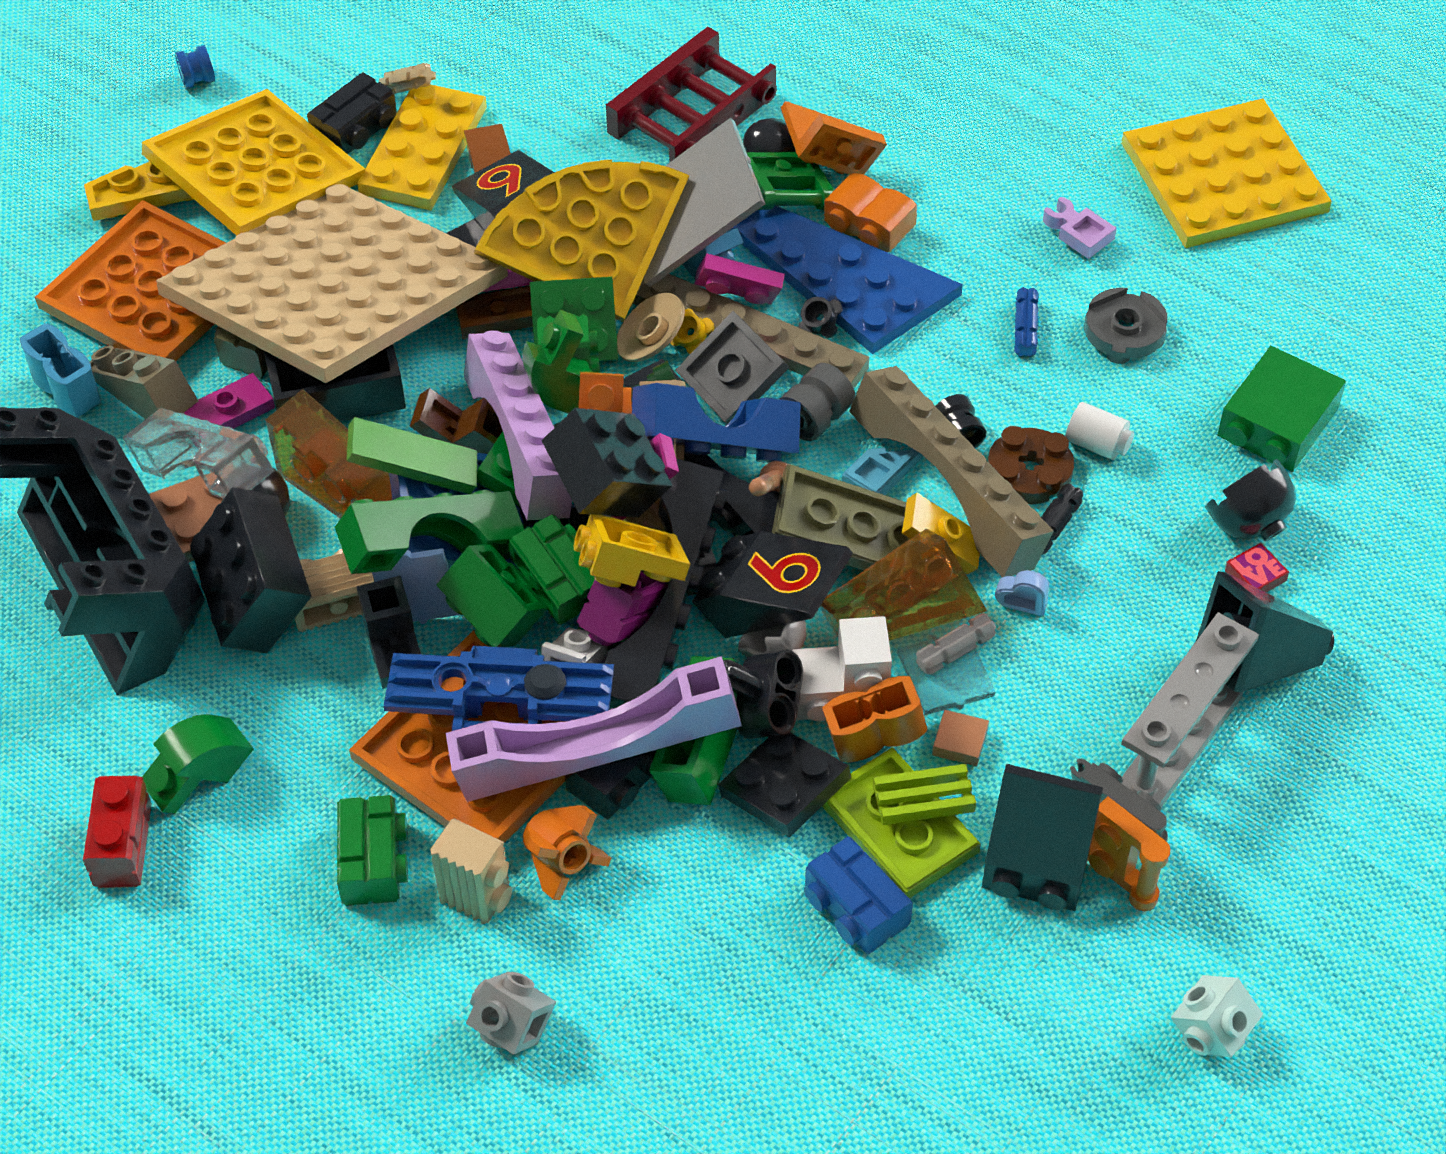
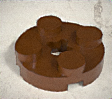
M1009 426L1002 431L1001 437L993 443L989 451L988 462L1012 485L1013 489L1028 504L1048 502L1050 495L1058 493L1062 486L1071 483L1074 457L1069 449L1067 437L1061 433H1051L1038 428ZM1032 461L1039 465H1036L1034 470L1025 469L1026 465L1023 462Z

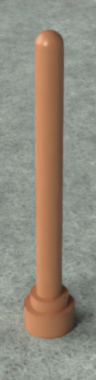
M772 461L762 468L759 477L750 482L749 490L751 494L762 496L770 491L779 492L782 474L787 463Z

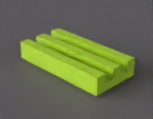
M966 764L874 777L873 788L882 825L975 812L976 800L975 796L972 795V785L967 777L968 770ZM961 794L959 798L932 801L936 797ZM915 801L917 803L890 808L888 804Z

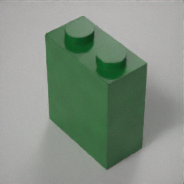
M1270 345L1223 408L1217 436L1266 459L1270 463L1278 459L1285 469L1294 472L1338 410L1346 380Z

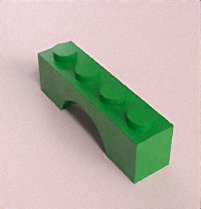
M480 490L467 495L453 496L452 493H441L429 498L416 499L412 496H401L394 500L374 502L372 499H361L349 505L336 524L335 530L350 573L360 574L392 571L408 550L410 538L415 536H433L443 539L462 553L468 546L491 544L507 560L510 558L509 540L512 536L523 531L524 527L510 491L492 493L490 490Z

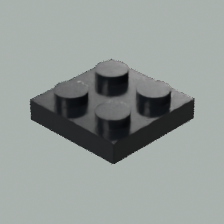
M790 732L785 735L768 737L718 784L721 797L790 838L851 779L849 765Z

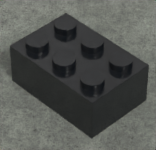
M393 344L327 383L264 351L281 433L406 408L401 373Z
M232 487L222 502L215 507L213 514L200 532L193 537L190 551L196 564L201 588L208 603L211 620L215 626L220 646L267 654L312 595L279 497Z

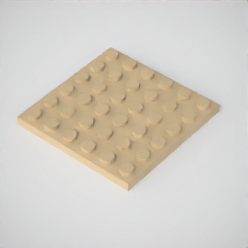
M336 184L326 189V195L315 200L299 202L296 205V209L282 216L269 218L265 224L237 235L235 239L218 248L208 250L203 256L186 265L176 267L171 273L157 279L156 282L159 295L327 383L506 278L508 271L502 265L491 262L489 258L474 254L476 247L359 193L346 185Z

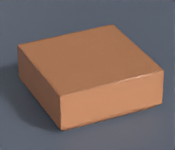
M944 709L933 745L932 755L977 766L988 731L989 720Z

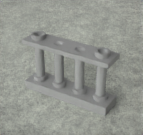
M1220 613L1216 614L1122 739L1121 745L1138 754L1122 776L1123 785L1136 794L1138 791L1149 794L1162 808L1242 698L1243 692H1234L1226 685V682L1257 642L1259 634Z

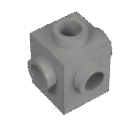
M506 972L493 978L485 979L477 986L470 1000L473 1008L466 1024L478 1031L482 1040L489 1045L504 1048L514 1055L538 1044L556 1001L534 988V982L527 976L517 972Z

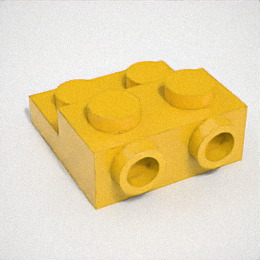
M590 514L587 525L581 524L575 536L574 551L580 552L579 565L589 568L590 574L594 576V579L606 586L620 587L621 583L635 587L641 570H644L643 573L646 576L657 581L669 582L670 578L685 581L690 567V562L677 536L664 531L604 515Z

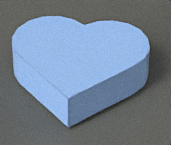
M1028 570L1020 571L1016 577L1005 576L999 580L995 591V598L1004 607L1044 616L1048 604L1049 582L1040 573Z

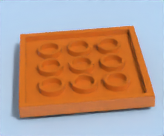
M142 200L36 295L35 299L39 309L108 346L112 345L114 348L135 350L177 361L214 323L159 295L156 280L171 273L176 267L186 265L203 256L208 250L218 248L226 242Z
M473 630L447 656H460L461 651L470 652L473 646L487 645L478 639ZM450 677L442 682L441 688L450 692L457 691L465 685L466 681L459 677ZM485 701L482 716L478 715V718L468 719V721L493 720L506 723L528 724L527 720L519 718L517 704ZM389 711L349 749L351 760L444 827L448 825L451 819L455 818L504 843L565 782V775L467 802L452 773L446 733L452 731L454 715ZM542 720V724L557 723V722H567V721Z

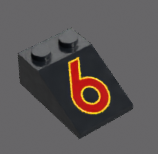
M517 150L452 185V189L484 230H486L496 215L522 194L528 186L555 172L520 150Z
M763 531L745 536L736 535L722 547V557L716 566L701 579V588L692 603L725 638L812 619L853 552L847 546Z

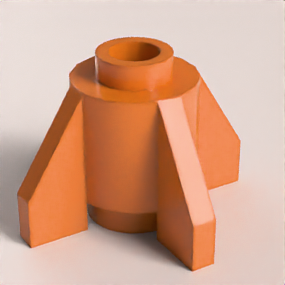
M576 805L541 811L528 822L524 830L523 843L525 848L531 852L542 891L553 900H561L568 884L569 878L563 873L575 874L582 870L588 862L594 865L609 866L612 859L603 850L588 843L587 836L597 814L587 806Z

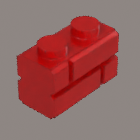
M99 776L95 778L83 855L84 865L87 872H89L92 885L95 887L115 888L137 887L141 885L149 828L147 822L150 821L152 806L149 794L146 792L147 788L143 777Z

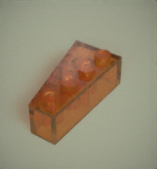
M303 389L265 419L277 471L287 482L340 519L349 505L358 500L372 499L374 502L393 500L389 473L347 462L348 428Z

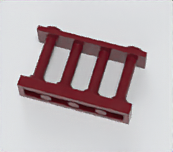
M707 26L606 104L607 133L619 140L629 131L637 128L669 148L670 163L729 118L734 120L736 126H738L764 104L770 103L777 91L776 66L770 63L755 76L720 56L719 33ZM713 69L741 87L729 96L699 77L706 71ZM689 89L716 107L707 114L702 115L674 98V96L682 90ZM662 108L689 124L690 127L678 136L648 117L656 110Z

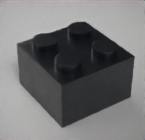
M574 408L541 440L579 514L639 518L673 486L664 470L665 465L662 459L654 452L645 435V427L636 418L635 414Z

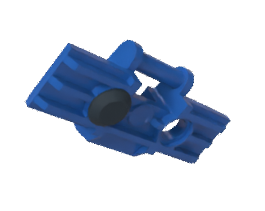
M473 646L470 652L461 651L460 656L393 653L383 707L384 711L454 715L452 731L487 722L468 721L469 718H478V715L482 716L485 701L517 704L519 718L527 720L528 724H542V720L571 721L590 717L610 709L614 664L545 661L544 655H538L537 649ZM450 677H459L466 681L465 685L457 691L450 692L441 688L442 682Z

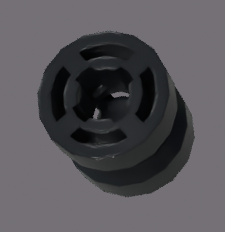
M964 394L951 395L941 400L935 406L959 429L960 433L974 448H977L984 441L987 431L980 418L975 416V408L968 396Z

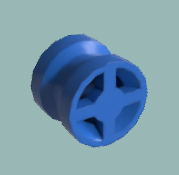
M205 45L197 46L195 51L189 53L184 51L175 52L177 67L185 89L194 87L195 83L200 81L206 83L215 82L214 70Z

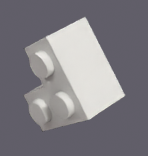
M885 616L839 619L838 646L792 650L798 655L803 666V681L797 720L825 721L822 708L832 699L850 692H867L878 682L891 678L892 659Z

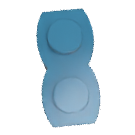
M44 323L20 337V343L34 383L43 391L53 395L59 409L79 417L101 404V398L89 360L79 350L69 347L65 335L58 328Z

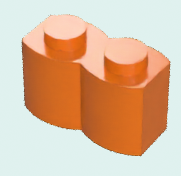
M851 173L824 200V220L833 230L849 236H857L862 242L885 252H891L916 225L917 204L911 198L897 190L883 188L872 178L860 173Z
M910 676L887 678L873 685L867 692H850L840 695L829 701L822 708L830 736L838 757L842 762L864 760L876 754L884 746L895 747L905 745L917 740L927 732L922 705Z

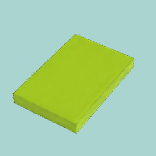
M891 747L853 771L851 779L822 807L848 837H851L910 899L978 854L981 843L955 815L882 825L873 788L874 777L914 771L897 751ZM939 797L933 798L932 801H938L941 799ZM915 801L888 804L890 808L917 803Z

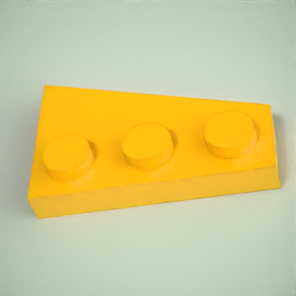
M150 161L136 168L125 165L84 184L93 221L128 214L142 200L156 207L194 200Z

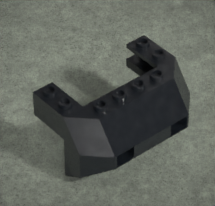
M0 407V478H30L17 514L59 589L49 590L44 602L47 610H54L61 622L58 629L61 636L84 635L116 695L165 674L195 623L205 602V597L186 556L117 439L59 408Z

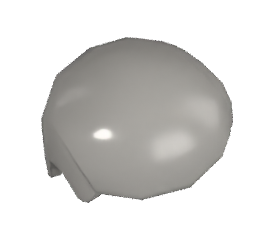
M804 620L743 634L739 641L738 651L748 658L752 655L780 650L801 649L807 636L806 622Z

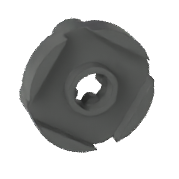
M1113 288L1099 293L1090 302L1084 322L1086 337L1096 349L1105 353L1111 362L1123 364L1130 359L1148 356L1163 346L1167 332V312L1162 303L1149 293L1141 291L1140 296H1137L1135 294H1127L1128 288ZM1119 320L1125 323L1133 322L1134 324L1130 327L1122 326L1119 324Z

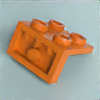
M787 101L781 106L798 158L806 163H816L831 168L840 174L860 173L864 175L887 146L883 134Z

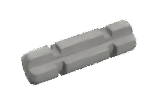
M981 613L968 621L969 626L962 624L935 641L936 646L929 644L916 653L918 667L926 675H931L943 668V662L950 664L976 648V642L982 644L994 637L996 629L994 621L987 614Z

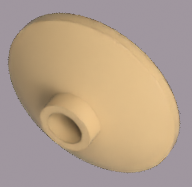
M660 293L640 303L627 316L618 331V354L628 362H641L655 356L666 348L682 325L685 314L683 302L675 294Z

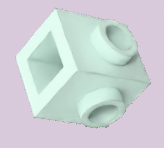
M1202 975L1196 985L1186 992L1183 1002L1171 1016V1019L1183 1034L1184 1043L1196 1054L1232 1057L1244 1045L1246 1037L1260 1020L1263 1013L1239 978Z

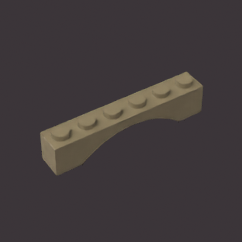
M897 366L865 372L849 412L873 438H888L904 443L921 453L939 470L950 484L963 507L972 531L976 550L1001 577L1017 575L1020 571L1034 570L1054 532L1040 517L1039 513L1030 507L1013 489L1012 485L992 467L984 455L978 452L960 433L959 429L916 387L905 372Z

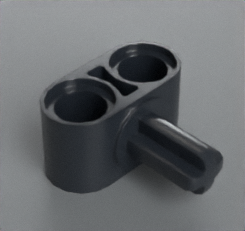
M787 649L757 654L748 657L744 661L743 666L732 660H723L732 690L737 694L736 706L742 726L736 728L740 735L746 739H757L790 733L796 722L803 681V666L798 655L792 650Z

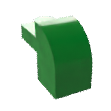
M559 310L554 322L549 323L543 332L542 346L526 341L522 357L524 369L535 394H539L541 401L547 406L569 414L574 408H579L580 372L592 371L587 361L573 357L584 335L576 316Z
M210 714L192 716L170 727L153 743L160 754L142 776L147 788L146 791L162 812L175 814L201 780L228 783L254 748L231 718Z

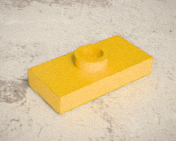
M915 493L907 498L902 534L967 575L977 570L980 553L976 550L970 526L919 493Z

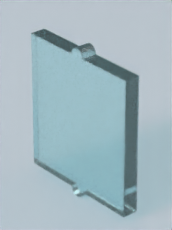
M930 635L926 641L900 647L897 650L907 676L911 677L924 715L954 707L961 710L965 704L995 696L996 691L976 648L950 664L943 662V668L931 675H926L918 667L916 653L929 644L936 646L935 641L941 637Z

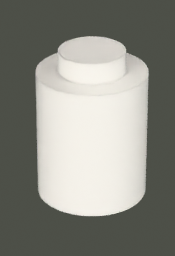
M1081 402L1071 417L1065 436L1070 443L1114 460L1118 454L1124 456L1133 441L1134 432L1129 430L1130 421Z

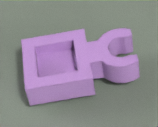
M1060 197L1057 202L1056 211L1059 213L1054 212L1048 207L1044 209V224L1052 229H1060L1059 239L1087 259L1091 258L1115 239L1117 229L1115 226L1087 207L1078 213L1074 210L1073 203L1064 197Z

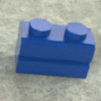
M847 836L831 847L828 853L825 851L808 863L805 873L804 893L810 904L817 911L821 912L826 909L836 920L835 927L847 944L853 945L857 943L866 954H870L886 943L889 937L893 938L910 924L913 902L851 837Z

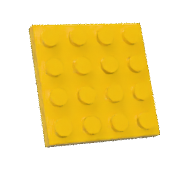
M268 89L142 142V155L236 236L265 224L271 217L282 216L296 209V205L301 201L315 200L326 195V189L332 185L343 184L351 188L357 185L361 175L365 173L363 166Z
M1263 98L1123 132L1121 144L1185 248L1328 213L1330 210L1331 199Z

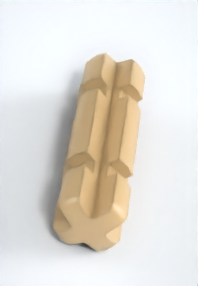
M422 63L385 72L384 77L380 78L379 82L392 89L393 93L396 94L430 86L431 80L436 79V72L431 71L430 64Z

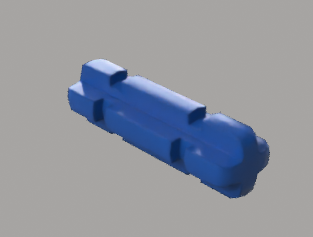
M1021 287L1017 291L1014 351L1020 357L1024 355L1032 357L1037 352L1039 293L1035 288L1027 289Z

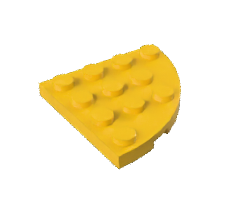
M600 160L564 168L528 186L522 194L503 208L483 233L474 250V254L489 258L491 262L502 265L504 268L534 282L613 276L615 318L624 322L690 175L670 167L644 161L633 163Z

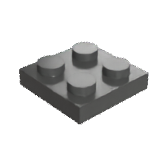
M732 311L675 371L728 424L736 415L742 401L759 399L790 367L739 315Z

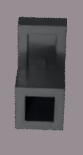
M401 575L356 586L371 653L376 664L382 689L387 688L393 653L421 654Z

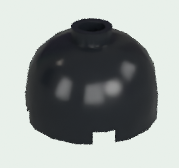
M1278 459L1273 460L1271 471L1264 464L1224 489L1223 493L1227 498L1221 501L1219 505H1217L1214 499L1207 503L1205 506L1206 510L1225 533L1243 540H1249L1261 535L1266 542L1287 528L1283 520L1294 509L1296 493L1289 474Z

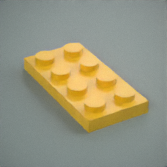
M431 84L430 86L409 90L366 166L365 173L358 180V192L369 197L432 211L467 145L464 130L476 128L487 108L486 96Z

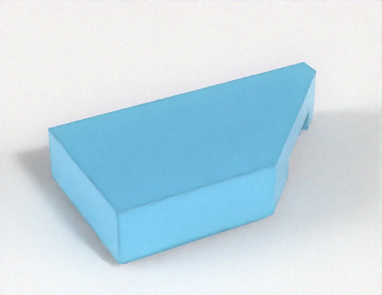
M911 447L910 450L886 452V448L868 449L842 474V481L886 495L923 458V455Z

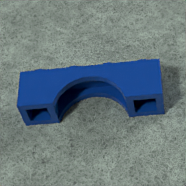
M663 383L633 387L632 414H635L636 418L644 425L645 435L649 442L661 433L672 439L673 448L674 445L685 446L684 453L710 454L711 449L721 450L720 457L743 459L746 458V453L756 454V461L763 463L782 461V455L799 453L801 402L773 398L742 401L734 418L726 426L715 423L704 413L692 387Z

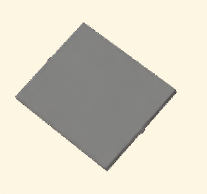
M731 118L666 165V167L673 168L690 176L644 276V281L649 287L765 205L750 164L751 159L747 156L736 123Z

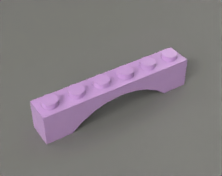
M487 331L483 334H469L464 378L473 399L485 398L492 405L498 416L509 451L515 494L526 520H542L551 514L555 515L558 519L570 518L572 499L541 441L554 429V426L539 394H535L524 369L523 361L510 333Z
M721 656L677 668L661 683L643 695L617 708L590 717L547 724H513L491 720L446 733L452 773L466 801L469 802L742 725L732 686Z

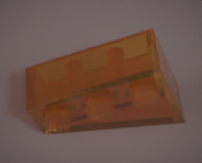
M927 528L827 595L819 607L837 637L839 633V619L885 616L889 641L987 611L945 538Z

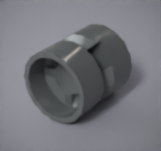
M819 363L801 378L799 384L792 386L779 399L801 402L799 438L811 442L816 440L831 426V420L840 418L851 407L855 398V391L849 379L838 368L831 364Z

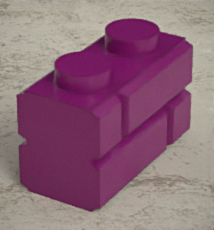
M644 570L640 571L635 587L621 583L620 587H610L594 580L587 596L590 602L584 603L577 620L580 625L579 627L588 631V636L593 641L605 646H612L618 641L630 638L648 621L656 610V606H659L668 587L666 582L657 581L646 576L643 573Z

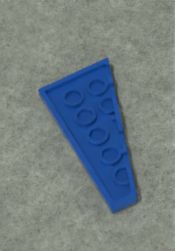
M774 206L772 210H756L730 229L738 228L744 242L742 245L771 270L785 274L784 280L807 300L812 297H823L828 301L838 300L843 310L837 316L836 324L872 354L962 296L963 284L779 206Z

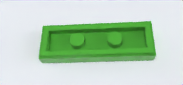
M354 417L348 426L347 462L471 494L477 487V450Z

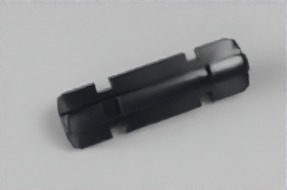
M1072 484L1062 486L1057 494L1058 498L1053 499L1041 516L1054 531L1042 555L1049 551L1053 545L1052 540H1056L1072 518L1071 513L1076 512L1082 504L1084 493L1080 488H1075Z

